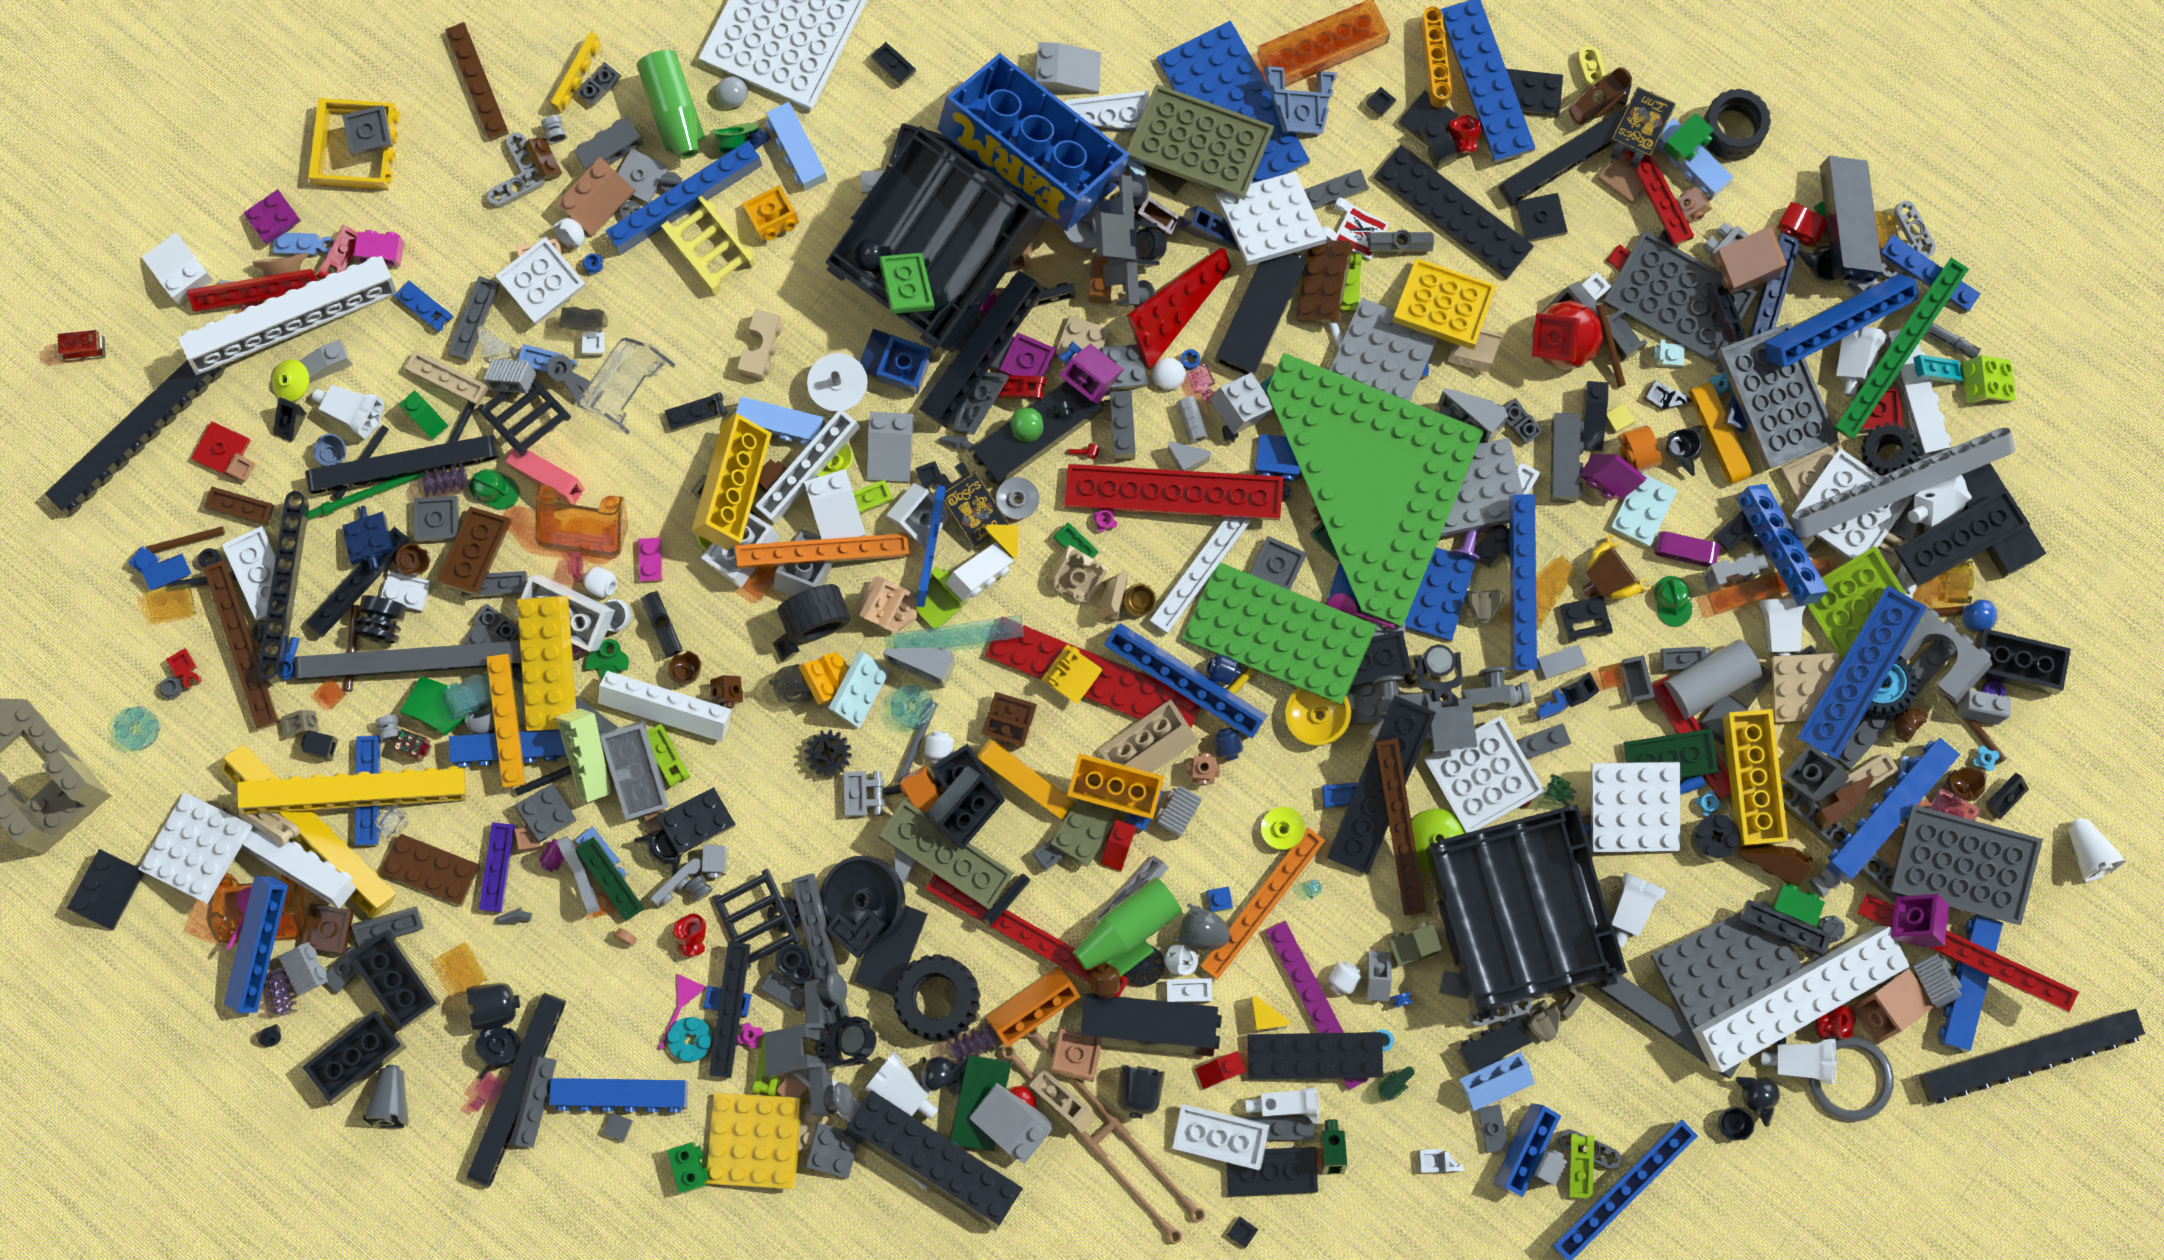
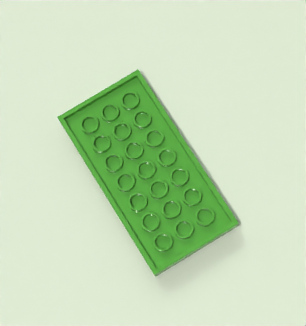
M1220 562L1211 574L1182 640L1214 654L1229 656L1243 666L1342 706L1372 637L1376 632L1377 625Z

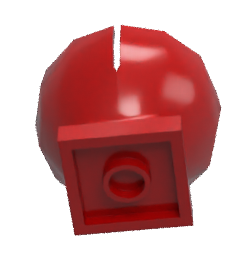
M1571 300L1554 303L1544 312L1536 313L1535 325L1532 330L1533 345L1531 356L1540 357L1545 363L1562 370L1583 367L1599 351L1603 340L1601 321L1591 308Z

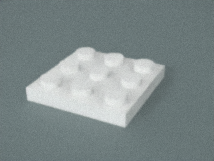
M544 237L495 275L535 325L586 287L583 280L547 237Z

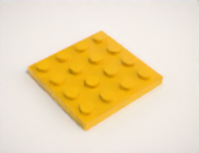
M1416 258L1392 322L1474 350L1497 285Z
M714 1093L707 1164L710 1180L706 1181V1184L795 1189L803 1098Z

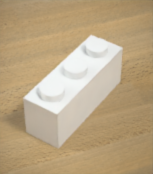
M995 542L955 570L946 584L963 602L970 597L974 599L982 592L984 587L990 588L997 578L1003 579L1010 572L1009 567L1014 560Z

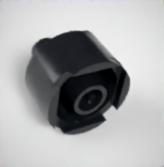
M1714 814L1705 817L1695 825L1691 835V846L1696 855L1712 862H1718L1727 858L1737 849L1740 843L1739 830L1736 824L1726 815ZM1717 835L1719 839L1713 841L1711 837Z

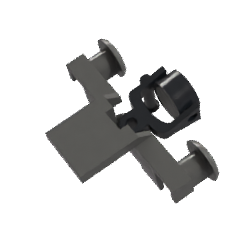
M1140 174L1133 176L1119 175L1109 178V182L1117 183L1119 186L1117 198L1099 202L1100 213L1095 214L1097 257L1108 258V265L1103 266L1104 287L1123 285L1126 300L1116 301L1117 306H1134L1136 309L1156 294L1152 283L1147 280L1138 282L1137 266L1149 268L1160 265L1158 260L1164 256L1167 242L1166 237L1161 231L1152 229L1157 227V223H1149L1146 218L1134 220V206L1143 204L1149 194L1147 179Z

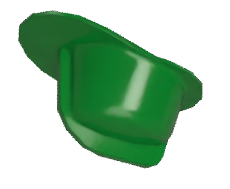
M742 123L722 129L710 130V133L715 134L718 151L729 153L745 143L747 133L758 129L759 125L756 123Z
M480 470L472 477L469 485L470 492L475 499L495 509H508L514 506L519 498V488L516 482L495 470Z
M1667 576L1659 580L1655 587V599L1660 619L1671 627L1684 625L1692 615V603L1687 584L1676 576Z

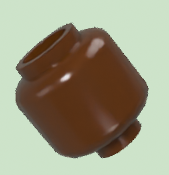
M1103 963L1091 971V989L1100 998H1111L1120 990V974L1114 966Z

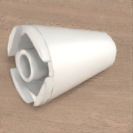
M2079 818L2070 824L2071 827L2068 831L2082 878L2086 882L2098 880L2104 877V873L2108 871L2112 873L2125 863L2123 856L2088 819L2083 820V818Z

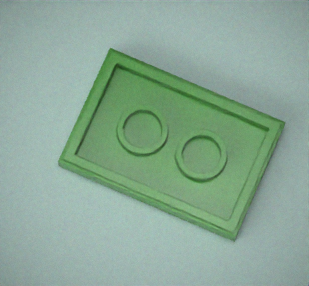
M922 253L880 256L879 264L891 314L934 310V301Z

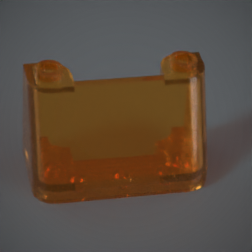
M538 484L536 491L535 539L540 548L603 559H614L620 555L628 528L624 497L607 496L601 500L599 508L557 502L558 493L554 487Z
M225 873L208 902L206 921L215 940L221 943H229L244 916L237 906L239 893L253 884H239L237 879L228 873ZM282 874L281 882L287 884L288 889L275 941L299 939L303 936L304 887ZM241 931L239 932L234 943L239 942Z

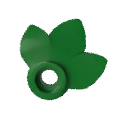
M614 639L604 640L600 645V649L591 651L586 660V669H599L602 679L607 671L617 674L618 669L627 671L629 667L628 656L621 651L620 644ZM613 647L614 651L608 654L607 649Z

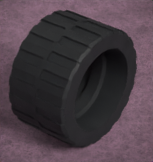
M1731 89L1719 94L1712 101L1703 119L1714 129L1711 135L1713 139L1707 145L1708 149L1718 157L1734 161L1753 155L1765 139L1771 124L1770 111L1766 103L1758 95L1743 89ZM1729 110L1741 112L1751 120L1754 134L1746 139L1731 138L1720 129L1717 116Z
M834 584L817 586L800 592L783 601L777 609L789 642L792 644L808 643L824 638L842 629L851 620L841 591Z

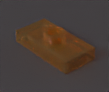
M779 566L757 567L742 588L761 601L773 585L775 571Z

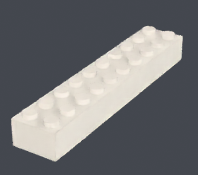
M382 256L371 257L362 264L347 267L345 271L331 273L325 279L309 282L305 287L297 290H289L283 296L269 298L263 304L249 306L238 314L227 315L221 321L207 323L203 328L196 331H187L178 339L194 373L198 375L397 294Z
M1876 926L1706 1023L1694 1028L1692 1031L1711 1069L1719 1072L1726 1071L1910 967L1897 940L1891 938V927Z

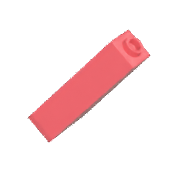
M512 448L506 456V463L511 469L574 507L585 491L578 478L527 450L525 456H521Z

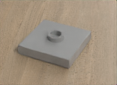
M631 149L618 174L636 190L632 197L648 204L660 186L661 175L667 173L669 167Z

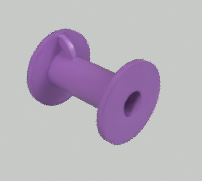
M1489 527L1466 531L1461 549H1454L1452 553L1467 556L1476 560V562L1479 561L1480 557L1474 554L1480 531H1488Z

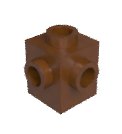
M722 675L710 679L713 704L732 709L735 708V704L743 702L741 676Z

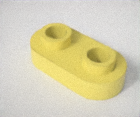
M1594 46L1583 47L1579 52L1578 62L1584 81L1589 85V83L1594 81L1591 78L1592 75L1599 78L1606 75V71L1599 50ZM1589 56L1592 60L1587 61L1585 57Z

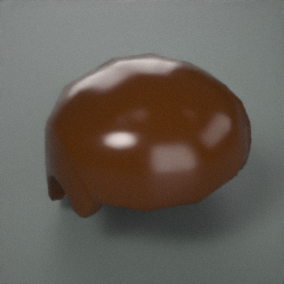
M411 543L401 546L396 551L394 561L397 569L402 574L417 576L423 574L428 569L430 556L427 550L421 548L418 544Z
M686 651V653L681 655L676 654L668 664L669 677L673 682L680 685L694 683L701 673V660L697 654L691 651Z

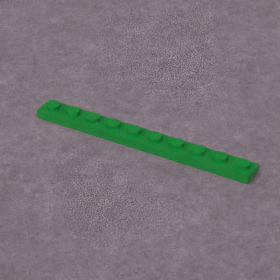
M1952 257L1948 260L1834 427L1836 431L1850 440L1855 438L1968 272V267Z

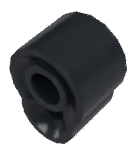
M795 943L787 944L778 951L776 966L785 977L790 978L799 986H804V982L814 979L815 974L811 966V958L801 945Z

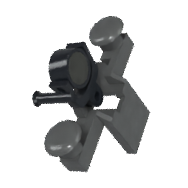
M1441 644L1429 647L1422 655L1414 658L1415 669L1412 671V674L1405 675L1404 678L1398 675L1381 676L1372 681L1373 686H1378L1379 699L1377 702L1379 716L1387 713L1394 695L1436 711L1429 728L1432 752L1476 748L1478 745L1472 709L1483 708L1489 703L1502 702V704H1508L1512 701L1510 687L1505 686L1503 674L1510 672V669L1506 666H1492L1480 670L1478 676L1484 677L1485 688L1462 690V699H1458L1451 689H1455L1463 683L1460 652L1453 653L1449 647ZM1453 669L1456 675L1455 679L1447 682H1430L1424 678L1425 675L1430 679L1439 680L1447 676ZM1418 679L1420 689L1432 691L1430 694L1399 695L1397 684L1405 681L1408 685H1413Z
M831 972L827 982L818 979L804 982L805 1024L764 1033L766 1077L775 1078L809 1070L811 1114L819 1117L834 1115L838 1111L843 1116L849 1115L852 1112L854 1097L850 1087L844 1082H838L833 1091L832 1075L828 1074L827 1069L833 1066L843 1068L869 1063L867 1057L873 1053L877 1041L875 1032L870 1028L869 1020L858 1016L850 1017L844 1015L841 1021L832 1023L830 1031H828L824 1012L829 1011L828 1002L833 1001L836 1005H841L847 998V986L844 978L837 972ZM809 1039L816 1042L815 1052L818 1058L808 1054L804 1055L803 1040ZM841 1051L843 1054L853 1058L844 1060Z

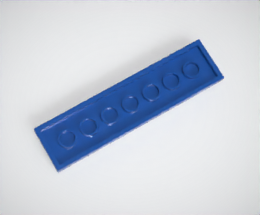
M1468 0L1440 9L1446 33L1478 120L1481 123V128L1494 163L1535 151L1534 142L1481 0Z
M1889 586L1886 587L1798 735V739L1811 744L1819 751L1838 760L1925 614L1927 606Z

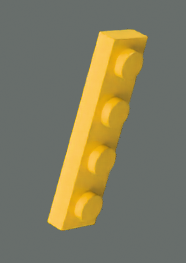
M591 31L551 100L553 109L559 113H562L564 108L570 105L571 95L574 90H578L584 72H588L593 56L597 55L600 51L601 42L599 37Z

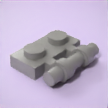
M866 771L844 772L845 817L867 816V807H874V816L883 815L885 800L882 799L884 780H882L881 771L873 772V780H867ZM867 788H873V799H867Z

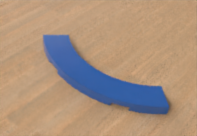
M937 485L916 602L918 607H924L946 490L945 486Z

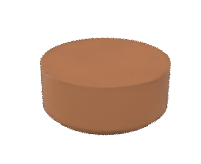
M618 928L614 934L617 939L632 947L637 941L636 936L622 928Z

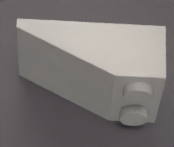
M1038 42L1036 82L1049 92L1099 93L1101 52L1062 43Z
M1448 388L1442 391L1438 402L1440 408L1448 407L1452 418L1484 430L1480 440L1481 443L1492 441L1503 429L1508 417L1506 409L1500 404Z
M870 412L867 481H882L885 479L886 482L910 483L914 434L913 414Z
M801 530L795 541L821 539V536ZM834 562L781 565L775 571L773 589L794 596L807 589L822 586L825 584Z
M935 647L884 649L883 652L886 662L944 688L956 665L954 656L951 655L952 652L943 647H940V649Z
M998 1083L992 1087L969 1116L1000 1147L1024 1164L1052 1131L1050 1118Z

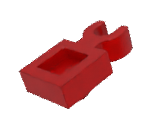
M184 648L166 659L178 679L183 677V684L188 689L192 688L189 684L190 679L195 678L198 683L202 682L201 677L193 672L198 667L188 649Z

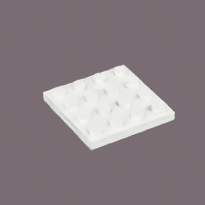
M1296 172L1252 183L1245 200L1223 192L1216 195L1218 204L1247 266L1326 244L1327 238Z
M1840 448L1794 512L1881 476ZM1905 497L1817 533V535L1820 536L1819 539L1852 560L1875 545L1878 548L1912 500V497Z
M1501 715L1475 729L1478 745L1476 748L1436 751L1424 758L1466 833L1485 827L1545 793Z
M1680 762L1591 763L1592 852L1680 851Z
M184 792L140 865L139 870L208 904L253 826Z

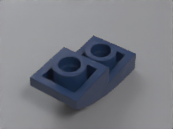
M874 328L865 347L860 364L867 374L877 377L876 372L891 335Z

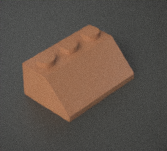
M599 157L559 199L557 204L593 237L636 190L608 163Z

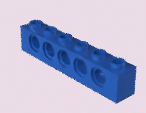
M1767 484L1748 486L1736 500L1798 606L1817 603L1829 590Z

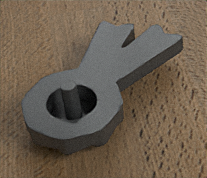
M552 356L546 364L547 374L555 381H564L574 401L579 402V399L584 398L585 395L578 386L587 391L588 385L592 382L573 372L572 361L567 356Z
M1825 916L1818 923L1817 928L1830 933L1824 955L1814 954L1811 963L1825 956L1829 944L1838 942L1844 936L1845 924L1837 916ZM1801 948L1802 951L1806 952L1807 957H1809L1813 953Z

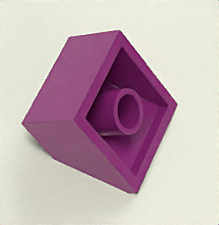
M1591 454L1580 474V477L1586 480V484L1589 487L1599 490L1601 496L1610 501L1625 498L1647 479L1617 454Z
M1939 894L1896 897L1891 938L1920 947L1945 946L1949 905Z

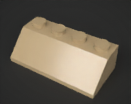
M1170 699L1099 750L1105 760L1154 772L1197 742L1198 739Z

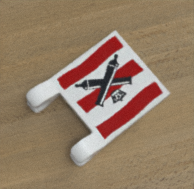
M1339 197L1334 208L1347 214L1337 233L1324 226V234L1327 240L1351 241L1353 243L1352 252L1362 254V257L1370 261L1375 252H1369L1368 234L1369 232H1385L1389 223L1351 205L1348 201Z

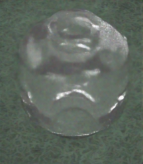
M396 805L384 807L375 821L379 829L378 833L387 839L390 836L399 837L409 822L407 812Z

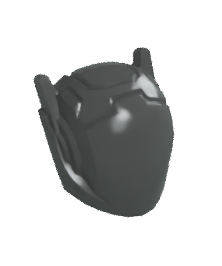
M1188 903L1187 906L1190 910L1181 922L1180 936L1174 937V939L1185 945L1207 951L1217 950L1225 946L1230 938L1226 922L1215 913Z

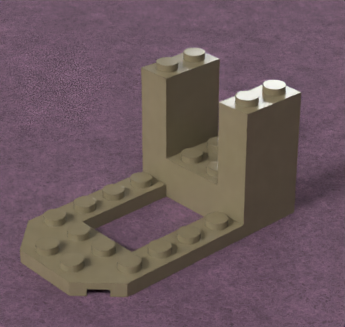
M0 698V753L26 732L48 758L41 766L53 779L27 801L0 770V825L17 844L45 854L112 795L29 700Z

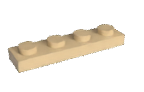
M416 350L404 367L406 371L477 406L489 389L487 385Z
M1886 752L1849 774V779L1838 791L1872 774L1874 779L1869 787L1871 788L1899 771L1889 753ZM1829 797L1815 801L1822 809L1831 805L1828 800Z

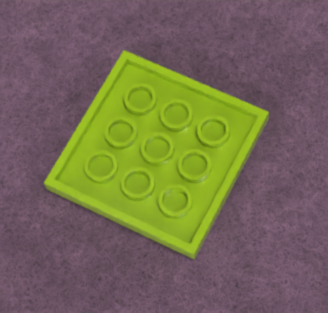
M1875 545L1823 576L1822 580L1829 591L1817 603L1807 605L1843 661L1886 587L1889 586L1906 596L1908 595Z

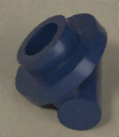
M758 127V129L748 133L747 141L749 140L753 148L757 150L770 140L771 137L764 128Z

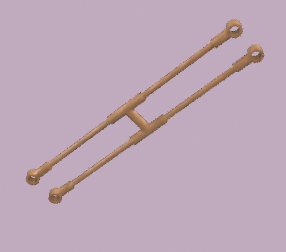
M1037 1027L1035 1028V1034H1026L1053 1058L1054 1051L1038 1032ZM1011 1045L1009 1047L1004 1046L1002 1048L1003 1057L1009 1059L1032 1082L1035 1077L1015 1053V1049ZM1006 1048L1012 1049L1013 1053L1011 1056L1004 1054ZM1070 1077L1095 1104L1108 1123L1093 1137L1086 1131L1081 1133L1071 1123L1069 1124L1076 1130L1075 1133L1101 1162L1104 1161L1158 1221L1157 1224L1168 1235L1170 1242L1174 1244L1179 1243L1182 1240L1181 1232L1175 1230L1164 1217H1161L1108 1159V1155L1100 1148L1098 1143L1115 1129L1181 1199L1180 1202L1192 1214L1193 1220L1197 1222L1204 1220V1210L1198 1208L1187 1195L1185 1196L1130 1136L1131 1133L1105 1105L1098 1101L1079 1079ZM1198 1210L1203 1213L1201 1219L1194 1217V1213ZM1173 1232L1179 1234L1180 1238L1178 1241L1171 1239Z

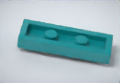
M1921 354L1913 357L1914 369L1918 378L1956 384L1964 381L1958 360Z

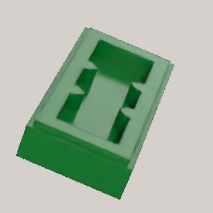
M1069 522L1053 536L1064 549L1071 545L1092 559L1099 553Z

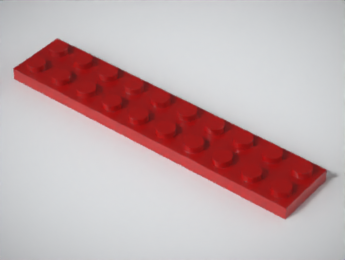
M1068 464L1065 508L1281 521L1284 479L1283 476Z
M1002 616L985 656L993 661L1042 680L1067 644L1070 647L1074 645ZM1074 646L1080 651V654L1103 669L1083 696L1084 698L1138 720H1142L1171 699L1192 728L1201 706L1160 680Z

